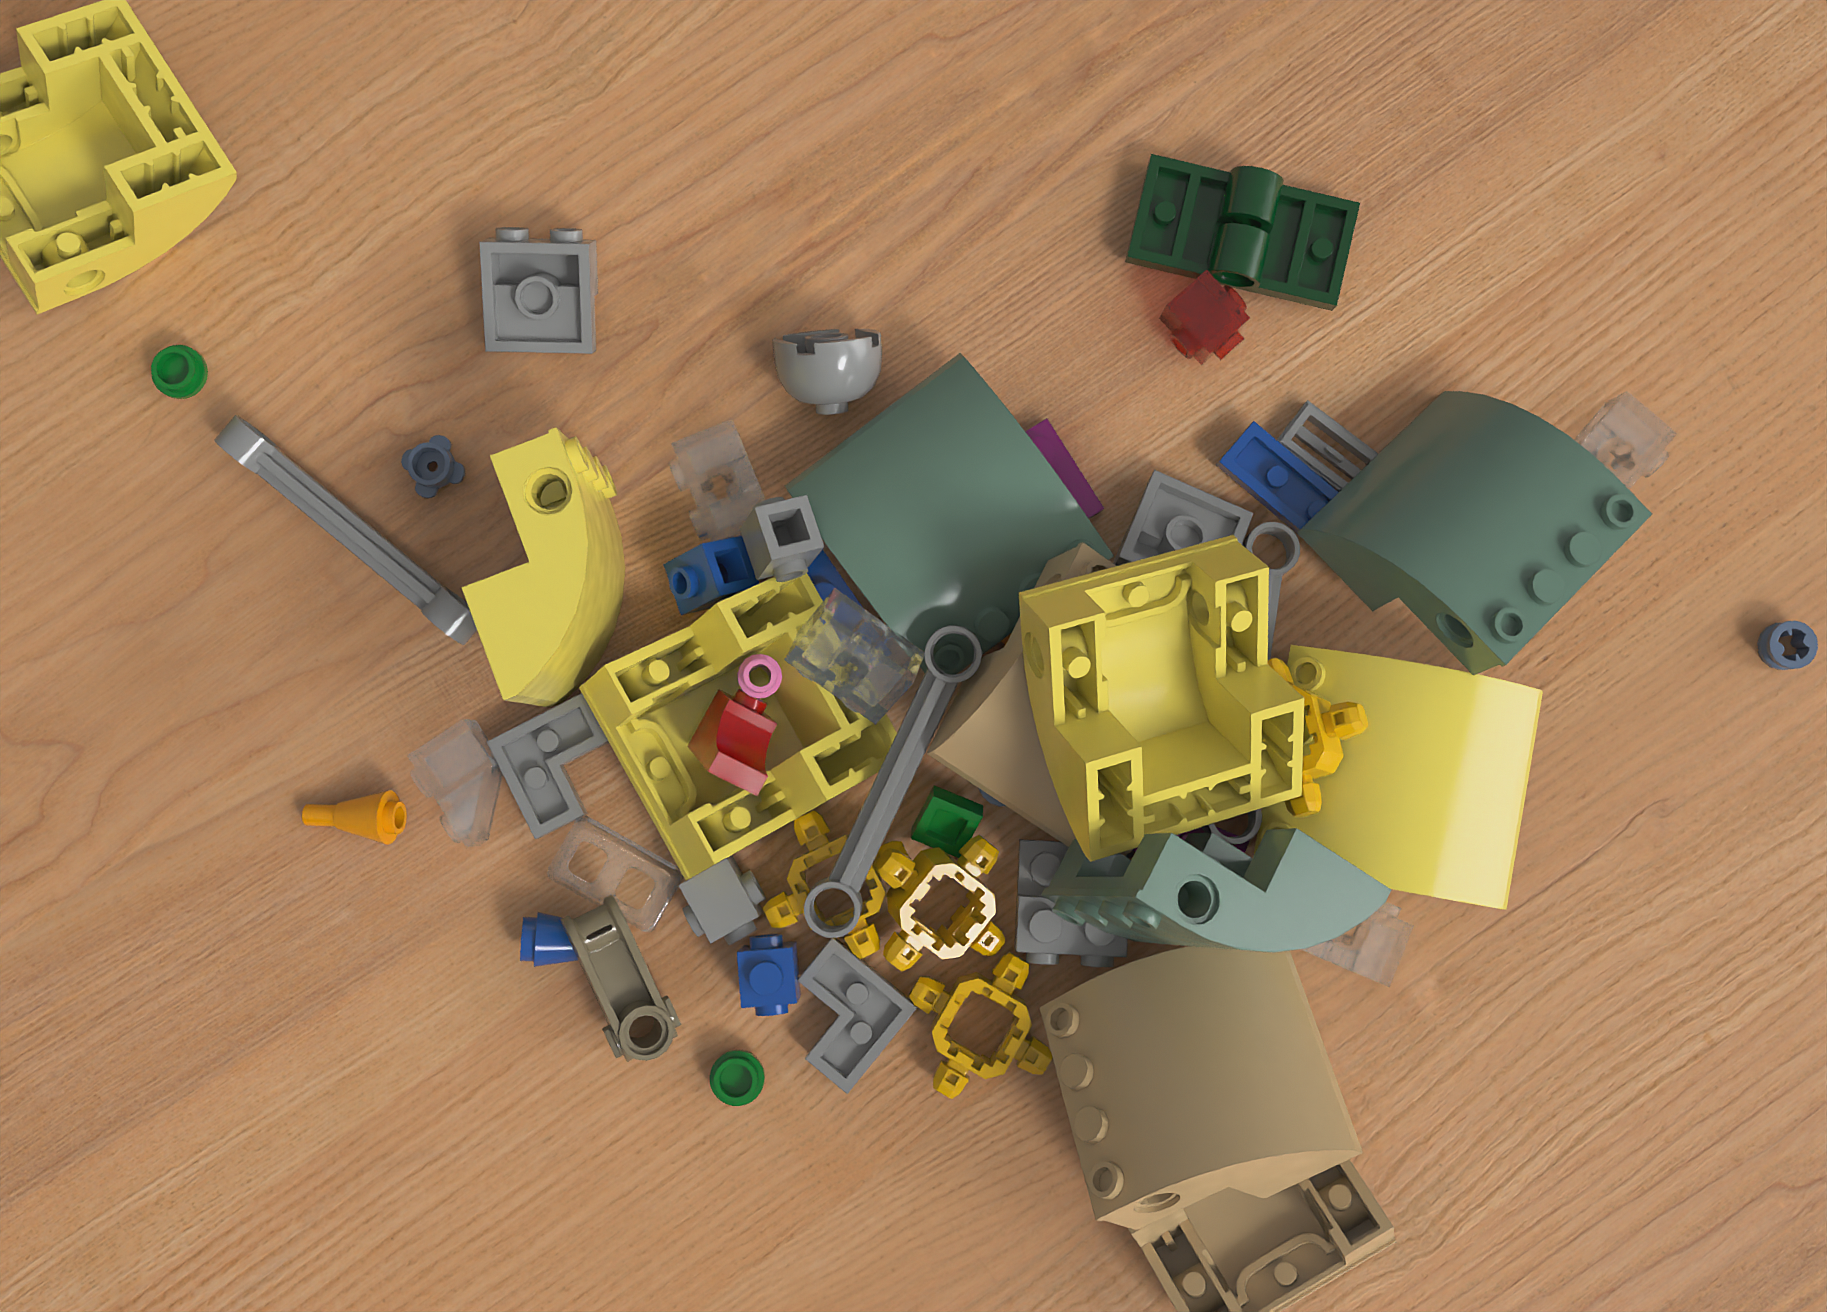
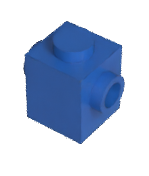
M742 536L702 543L663 564L669 580L670 590L675 597L681 615L710 609L716 603L759 584Z
M782 934L749 937L750 945H743L737 951L741 1008L755 1007L756 1016H773L788 1013V1004H797L801 996L800 982L797 981L800 977L797 941L783 942Z

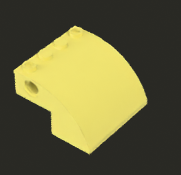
M102 0L16 28L21 67L0 73V258L36 314L106 287L139 270L167 252L188 236L214 211L237 179L236 170L126 0Z
M557 427L548 430V434L490 455L529 562L461 587L503 700L550 708L563 703L571 696L600 661L616 627L623 601L625 578L622 536L609 499L617 496L616 487L606 465L601 466L597 456H591L587 447L582 448L576 436L568 439Z
M1234 535L1019 592L1024 667L1038 737L1059 801L1084 855L1090 862L1138 847L1145 834L1173 833L1178 835L1302 796L1304 697L1267 664L1269 567L1239 543Z
M807 573L785 582H777L776 578L773 577L726 598L712 606L689 627L604 665L579 687L685 880L694 877L877 774L897 734ZM764 654L777 661L781 668L782 680L780 687L774 694L767 698H760L768 704L764 712L777 723V726L772 733L766 753L765 769L768 778L758 796L707 772L687 746L718 689L735 696L738 689H741L737 676L740 665L746 658L752 655ZM761 667L751 671L749 674V679L755 686L762 687L769 683V676Z
M1291 645L1287 666L1294 682L1293 685L1328 700L1331 705L1348 701L1361 704L1365 709L1368 727L1361 734L1346 740L1340 739L1344 757L1333 774L1312 779L1313 783L1319 784L1322 800L1320 812L1305 817H1294L1287 810L1284 801L1262 808V822L1257 834L1254 855L1266 830L1297 828L1390 889L1506 910L1543 691L1502 679L1479 674L1472 675L1470 672L1359 653ZM1305 709L1303 756L1311 754L1309 745L1315 743L1313 735H1310L1305 720V716H1308Z

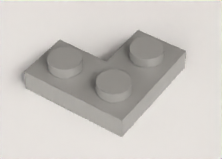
M582 693L487 741L535 839H539L588 814L564 765L609 743Z
M831 938L797 980L839 1015L808 1052L805 1059L848 1094L914 1013L917 1006L865 961L856 957L837 938Z

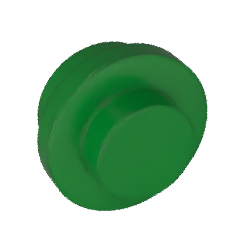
M172 345L161 350L154 357L151 365V375L155 386L160 392L174 399H187L196 395L204 387L208 376V368L204 358L196 350L185 345Z
M731 1050L722 1054L715 1061L710 1072V1086L714 1095L723 1103L731 1106H743L755 1100L762 1091L765 1082V1072L761 1062L755 1055L745 1050Z

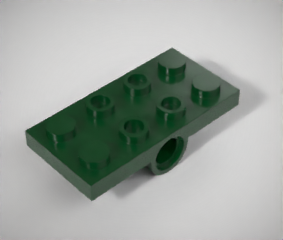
M1151 154L1125 262L1333 311L1338 303L1360 203L1283 185L1284 180L1279 174L1260 167L1238 166L1227 172Z

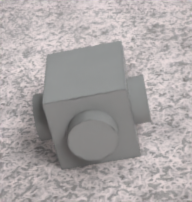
M807 495L784 500L783 497L770 498L753 506V510L740 528L756 579L760 580L775 576L777 582H785L805 575L808 572L807 567L824 548Z
M733 856L722 860L678 885L689 904L683 908L687 922L696 936L700 937L706 934L710 944L724 937L727 944L731 945L757 930L753 920L763 913L759 903L765 900L766 897L754 874L750 870L742 874Z

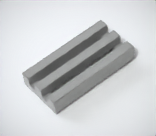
M1308 400L1276 439L1338 492L1348 482L1291 439L1295 436L1350 479H1353L1361 469L1302 426L1306 420L1310 421L1365 464H1368L1378 455L1376 451Z

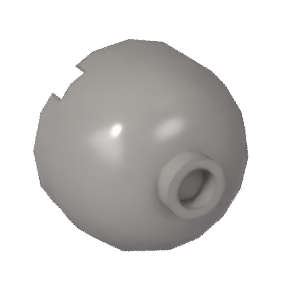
M829 329L783 335V340L774 338L772 340L773 356L778 379L785 391L799 402L816 404L817 414L830 415L848 412V402L863 398L875 386L879 377L882 363L881 332L871 329H855L856 338L848 339V334L839 333V329Z

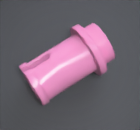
M764 654L752 655L746 658L740 665L737 674L738 684L742 691L748 696L757 699L767 698L774 694L780 687L782 680L781 668L777 661ZM758 667H761L769 676V683L762 687L753 685L749 679L751 671Z

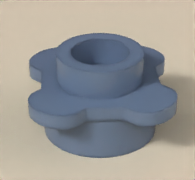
M435 435L431 437L429 442L419 444L415 448L407 450L401 459L403 468L408 470L410 476L416 481L415 491L424 498L435 497L438 489L449 483L459 484L465 477L464 466L455 461L450 452L452 444L444 436ZM437 462L438 469L434 472L430 471L429 464Z

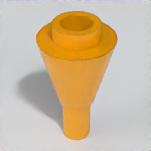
M392 790L339 802L337 805L306 804L302 811V821L306 826H333L339 830L386 845L393 843L397 835L403 832L407 820L406 807Z

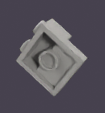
M501 227L496 228V238H487L479 242L485 351L593 354L596 351L595 296L598 294L596 240L583 239V230L576 228L550 229V239L529 238L528 228Z
M1154 470L1133 520L1124 535L1113 564L1119 566L1234 535L1237 541L1242 544L1253 513Z
M1019 839L1014 939L1016 952H1026V962L1046 965L1059 964V954L1081 955V965L1090 967H1114V957H1127L1128 939L1106 933L1084 922L1083 926H1077L1062 919L1052 911L1055 903L1041 895L1043 890L1049 887L1069 847L1060 841Z

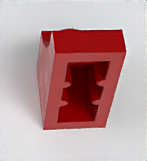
M718 689L687 747L707 772L758 796L768 778L765 769L766 753L777 723L764 712L768 704L763 700L748 696L742 689H738L735 696Z

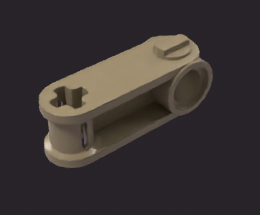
M613 895L605 897L603 905L572 919L570 916H566L560 919L607 1020L608 1026L602 1028L615 1058L623 1055L627 1062L632 1059L648 1061L658 1058L667 1051L673 1038L678 1036L675 1028L680 1026L681 1023L669 997L666 995L661 998L626 919ZM644 1015L654 1017L653 1027L648 1034L639 1038L629 1036L630 1026L634 1020Z

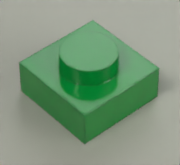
M934 785L911 828V839L932 848H941L947 854L960 858L959 850L972 838L983 818V805Z

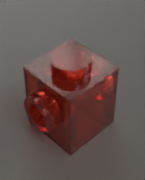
M1206 270L1166 305L1159 319L1172 332L1169 334V339L1174 347L1187 359H1191L1194 356L1202 365L1214 354L1222 361L1245 340L1240 331L1250 317L1245 312L1247 306L1238 292L1229 285L1222 287Z

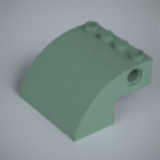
M961 353L957 354L785 485L792 498L807 495L821 538L924 673L928 669L925 661L926 644L934 632L944 626L959 625L972 631L980 642L982 655L1011 634L1020 617L1019 592L1035 587L1048 560L1077 547L1082 542L1107 560L1114 556L1034 442ZM951 633L942 636L936 642L933 649V657L937 666L944 673L956 675L972 663L974 649L967 637Z
M1444 391L1297 533L1372 611L1399 597L1472 675H1476L1498 665L1502 667L1507 665L1641 527L1652 513L1593 454L1569 435L1539 416L1514 404L1487 395L1463 391Z
M1289 828L1266 830L1253 858L1214 833L1188 834L1185 841L1173 833H1155L1144 835L1132 860L1117 853L1090 862L1084 855L1077 839H1074L1049 887L1045 888L1041 895L1055 903L1052 911L1062 919L1077 926H1083L1084 922L1106 933L1135 942L1275 953L1306 949L1341 936L1377 911L1386 902L1391 889L1299 829Z

